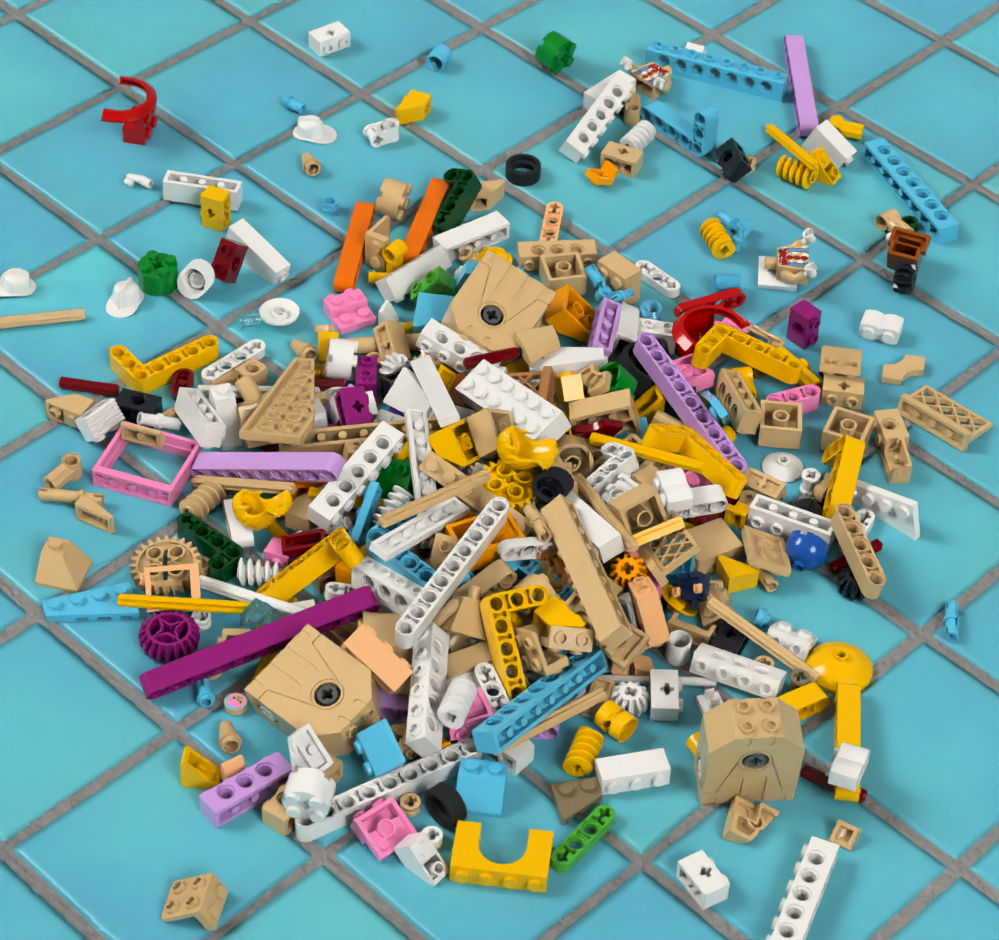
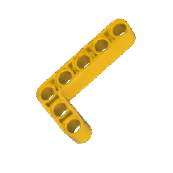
M723 323L715 324L696 343L691 364L695 368L706 369L721 353H724L787 384L798 383L803 368V362L800 359Z
M213 335L203 336L144 365L126 347L116 345L109 349L110 368L131 390L148 394L171 383L173 374L178 369L187 368L194 372L218 360L219 339Z
M650 423L641 441V445L667 452H678L682 456L704 461L705 469L701 474L713 485H721L725 495L732 499L739 498L748 480L744 474L688 426Z
M844 434L825 449L822 456V464L833 467L821 516L831 519L838 504L847 503L851 505L865 449V441Z
M341 527L264 583L256 592L286 602L340 560L349 569H352L359 565L365 556L347 531Z
M532 585L494 593L483 598L480 602V612L493 667L510 701L513 700L511 696L512 690H515L518 696L527 689L509 613L544 604L548 600L549 595L547 589L542 585ZM533 591L536 592L538 595L537 601H535L532 597ZM511 596L517 599V606L511 602ZM491 600L496 603V610L491 608ZM496 622L502 627L501 633L495 628ZM501 645H504L506 647V655L502 654L500 649ZM507 667L510 668L512 671L511 678H509L506 674Z

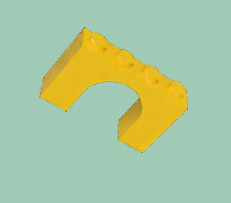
M458 820L450 863L449 881L546 893L554 832L530 829L527 849L523 857L510 864H497L486 859L479 850L482 823Z

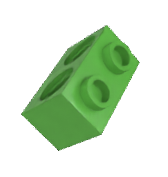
M438 266L412 285L411 301L417 304L419 292L451 296L456 292V279Z

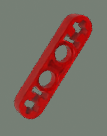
M732 288L680 303L673 312L676 318H678L681 314L694 307L715 305L719 300L722 301L716 306L733 309L741 306L745 302L746 296L740 288Z

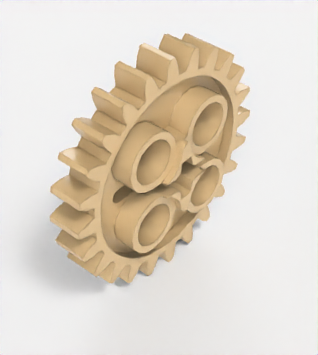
M168 535L165 536L164 540L156 537V542L149 539V545L141 544L142 551L135 550L136 557H131V577L134 579L135 586L139 585L140 591L145 590V586L140 584V572H144V567L165 566V552H168L167 565L198 563L199 576L201 575L200 569L203 568L198 548L193 547L192 542L186 543L185 538L178 541L176 535L172 540H169ZM189 570L167 571L168 579L166 581L164 572L150 573L151 593L154 592L155 596L163 593L167 597L170 592L173 596H176V591L179 590L185 593L184 587L190 588Z

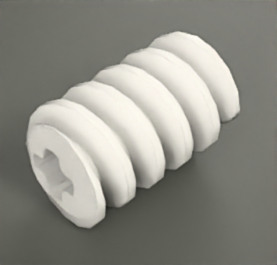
M642 120L621 138L620 144L642 151L653 141L657 133L656 128L649 121Z
M394 485L392 488L394 493H388L389 500H383L384 507L379 506L377 508L379 514L374 513L372 515L374 521L370 520V522L375 526L378 524L380 515L392 511L404 503L411 502L410 500L414 499V497L405 489Z
M240 557L237 567V581L239 580L242 586H245L248 581L251 587L257 581V585L260 588L264 583L282 571L284 564L282 568H279L278 562L275 561L273 567H270V563L267 560L265 565L262 566L260 559H258L256 564L253 565L251 558H249L247 564H244L243 558Z
M457 678L449 684L437 710L438 720L445 727L459 729L464 725L478 693L477 686L472 681L465 678Z

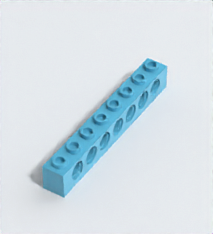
M652 40L646 49L645 64L655 62L661 67L669 65L672 68L673 75L779 102L783 100L787 91L789 74L733 61L729 58L717 57L712 54L666 44L661 41Z
M884 137L864 142L862 155L864 160L910 214L918 219V223L931 236L936 244L956 240L960 228L958 221L954 219L948 209L941 204L939 199L921 181L920 177L915 174Z
M592 647V652H582V655L571 654L567 657L569 665L562 668L563 670L560 673L544 675L471 731L477 752L500 754L609 669L605 653L599 647Z

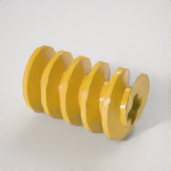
M786 154L782 155L776 167V176L792 184L796 183L797 186H802L804 189H809L816 181L819 170L815 169L812 172L803 163L799 166V160H795L793 163L792 157L787 159Z
M709 218L701 225L699 233L715 258L726 259L735 252V243H733L718 218Z
M585 726L578 728L563 762V769L567 774L572 777H581L592 772L595 759L598 758L601 746L605 741L599 732Z

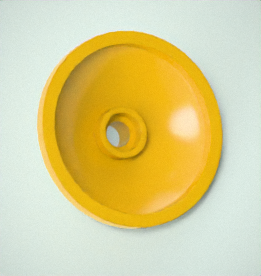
M830 641L815 646L808 653L805 662L820 673L816 684L822 690L835 694L837 682L860 685L862 690L869 684L873 674V665L868 655L857 646L842 641Z

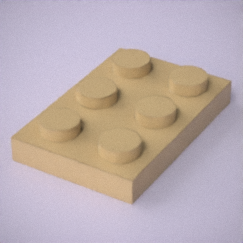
M744 525L741 535L748 564L755 569L770 571L776 576L789 577L792 569L788 554L785 552L784 538Z

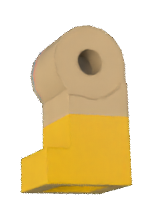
M752 490L742 491L736 505L729 504L725 510L724 522L742 530L744 525H747L749 506L757 493Z

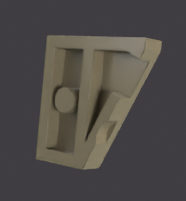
M597 777L551 784L550 791L562 825L569 823V819L574 815H581L589 807L595 806L602 801L603 794Z

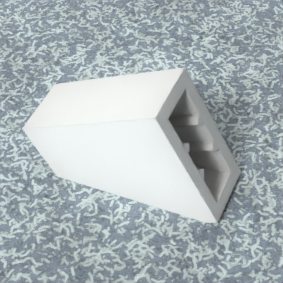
M827 119L818 125L801 145L807 152L822 146L838 169L843 165L846 167L854 161L853 156L857 152Z
M230 383L209 387L210 404L226 424L225 439L222 440L220 446L222 451L243 447L242 439H239L240 424L236 398Z

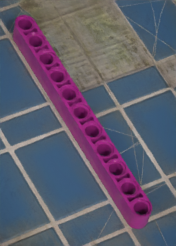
M363 586L146 671L139 676V681L146 699L154 700L193 685L200 679L203 681V678L208 679L284 649L307 624L322 634L362 618L363 612H376L380 605L372 587Z

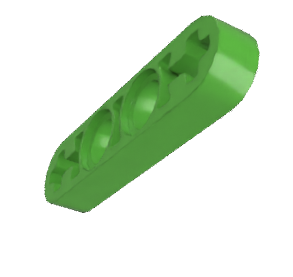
M599 805L553 851L551 854V867L554 871L558 873L568 872L598 842L615 822L614 808L609 805ZM586 828H593L597 832L591 835L585 833L584 830ZM576 842L580 843L583 847L573 849L570 847V844Z

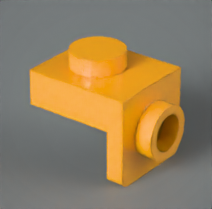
M605 160L601 169L588 168L585 175L595 186H612L619 169L610 161Z

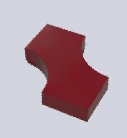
M603 418L592 424L576 425L571 429L572 435L580 438H589L593 432L614 437L624 427L623 421Z

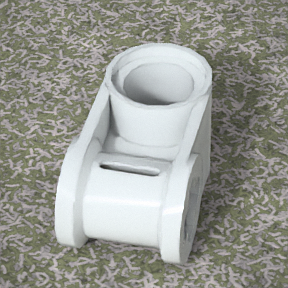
M387 118L369 124L364 128L363 135L370 140L371 146L375 148L396 142L400 138L399 121L395 118Z

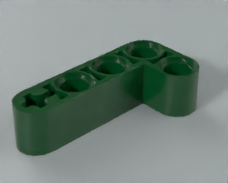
M452 168L446 171L443 176L451 191L433 221V225L439 234L462 224L482 188L481 182L470 169Z
M188 512L180 514L177 517L178 538L180 540L185 538L186 543L192 542L193 547H197L200 554L209 558L208 577L228 582L236 576L240 557L244 561L243 548L194 514Z

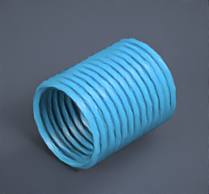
M445 44L435 45L426 59L427 67L435 72L442 71L452 56L451 49Z
M715 273L714 293L732 288L741 289V274Z
M646 300L641 303L639 318L661 321L662 305L659 302Z

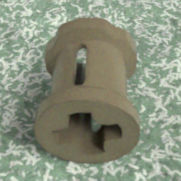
M803 669L793 670L790 673L791 684H789L787 692L810 682V674Z

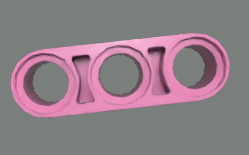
M809 384L770 394L766 397V400L802 403V414H806L818 409L821 390L818 386Z

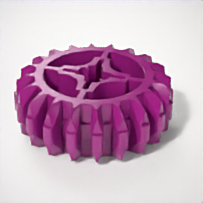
M161 610L160 614L153 613L151 618L146 617L145 623H141L138 633L139 645L143 649L144 655H149L151 660L157 658L158 663L163 660L169 663L172 660L190 655L194 650H197L200 640L199 626L194 618L189 617L188 613L182 614L180 610L176 613L172 612V610H169V612Z

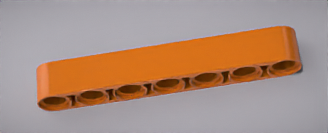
M432 178L404 241L408 251L403 256V265L427 250L436 229L433 221L451 191L443 179Z
M358 201L355 203L334 277V292L344 293L346 289L352 288L354 290L356 288L364 259V235L373 226L375 203Z

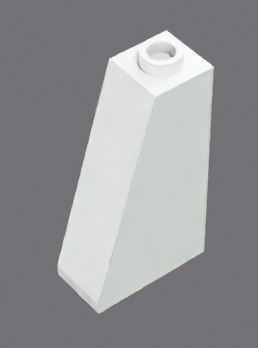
M242 218L228 227L227 239H233L249 246L242 263L244 267L272 285L279 281L282 282L288 277L291 264L247 221Z
M625 302L620 303L622 308L608 363L615 361L629 343L636 342L638 337L640 309Z
M560 347L555 353L549 354L545 360L541 358L537 360L536 366L531 368L529 366V372L541 371L543 366H552L555 375L567 371H574L575 375L578 374V371L592 364H595L600 369L608 363V356H604L602 347Z
M403 367L384 398L383 403L403 414L405 409L427 410V417H435L415 373Z

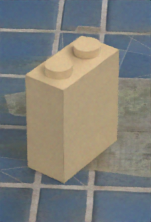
M722 518L688 529V532L701 548V551L695 555L693 572L699 571L706 574L716 570L719 555L736 561L742 560L744 545Z
M363 612L362 620L357 621L356 630L362 623L365 626H370L376 631V637L381 642L385 641L394 649L393 653L399 659L404 658L409 664H412L413 646L408 649H402L394 642L396 623L401 616L398 614Z

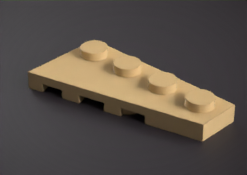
M574 591L565 603L574 614H578L583 618L586 624L585 628L594 630L587 620V612L580 605L579 601L581 599L579 594ZM630 624L634 634L612 650L606 645L602 646L598 643L594 630L593 642L623 673L650 641L649 635Z

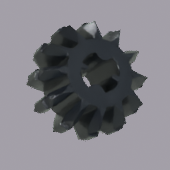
M907 261L897 264L892 285L894 292L904 295L913 292L918 271L916 264Z
M850 566L847 569L842 568L836 579L838 593L842 594L843 598H851V601L854 599L861 601L863 597L866 598L862 594Z

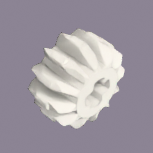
M392 352L391 356L385 355V361H379L382 367L377 370L381 373L380 378L400 371L403 367L409 368L411 364L405 355Z
M629 680L628 683L620 681L618 686H614L610 700L623 707V711H628L632 715L640 717V714L646 712L650 696L647 693L646 686H640L639 682L634 684Z

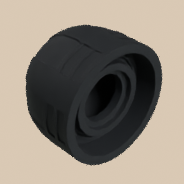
M632 342L624 348L615 362L621 364L638 380L634 392V399H638L655 383L635 357L633 348L636 342Z

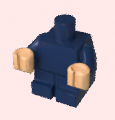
M699 571L679 574L681 587L672 588V596L680 597L683 601L690 603V610H699V602H705L708 596L710 576Z

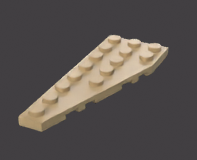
M294 357L239 430V439H245L250 442L264 441L270 444L284 443L290 446H297L303 443L315 426L314 359Z

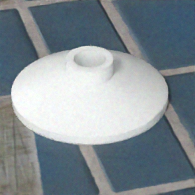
M285 298L270 299L264 302L259 310L261 319L273 326L289 325L297 320L300 313L298 305Z
M775 452L767 455L763 459L761 466L763 473L785 483L798 480L804 470L801 460L786 452Z

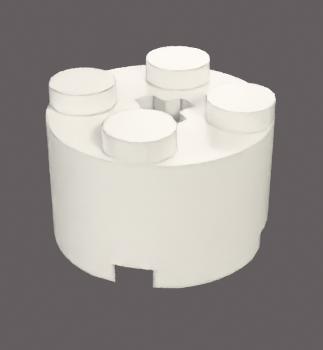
M329 338L325 378L354 381L355 370L352 367L356 368L358 356L354 355V353H357L358 341Z
M298 768V772H290L282 797V804L286 808V814L292 818L301 817L317 823L322 822L329 813L335 793L336 784L331 778L329 781L324 777V772L313 768Z

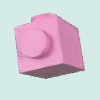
M272 537L264 550V565L268 560L270 567H273L275 561H277L279 568H282L283 564L284 568H286L298 559L282 554L281 539L277 537Z

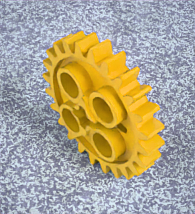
M497 459V464L490 461L489 467L483 466V469H488L492 477L490 481L481 486L495 496L508 500L509 506L523 514V508L527 504L534 502L531 484L540 474V469L532 467L525 470H515L506 466L500 459Z

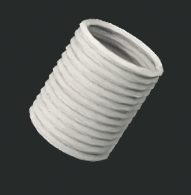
M675 630L669 633L671 641H668L666 644L665 658L671 665L682 666L689 661L692 638L683 630Z

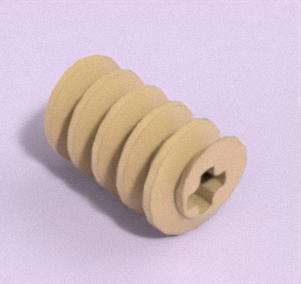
M206 480L196 490H193L191 494L187 495L185 499L181 500L179 503L180 513H192L202 520L204 515H208L215 506L226 499V492L216 481Z

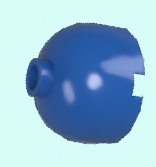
M801 530L792 531L785 545V552L788 554L789 561L793 564L792 566L799 571L819 568L825 562L830 552V549H827V542L810 532L804 535L800 534Z

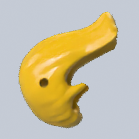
M514 425L505 428L499 434L496 441L497 453L506 466L515 470H525L536 466L541 467L542 470H548L551 464H554V459L558 455L556 439L534 440L524 435L529 434V431L519 429Z
M243 489L233 497L232 510L235 518L243 527L259 531L267 528L277 517L284 516L285 512H288L291 505H293L291 493L285 490L273 498L266 499L260 496L262 491L252 492Z

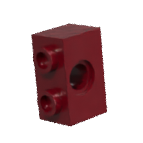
M221 238L211 265L215 278L224 282L236 283L249 246L233 239Z

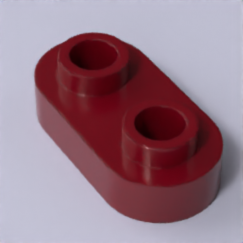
M182 368L174 372L170 388L171 398L174 401L177 399L179 387L193 388V371Z

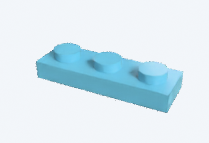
M370 481L368 488L364 489L362 506L358 507L356 511L355 526L351 527L349 531L350 537L358 547L364 545L367 532L371 526L370 520H373L372 515L377 509L383 492L378 482Z

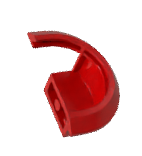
M120 76V84L134 86L143 90L146 93V101L140 106H132L129 110L104 108L101 121L124 123L122 127L123 142L145 146L147 140L151 139L153 128L157 126V117L155 116L157 93L144 80Z
M716 305L694 307L681 314L673 323L672 337L676 343L675 354L680 358L693 353L696 343L714 326L715 314L730 319L740 329L750 326L751 323L740 313L726 307Z

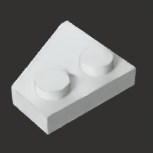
M309 723L303 725L287 737L293 773L298 772V768H313L323 772L334 764Z

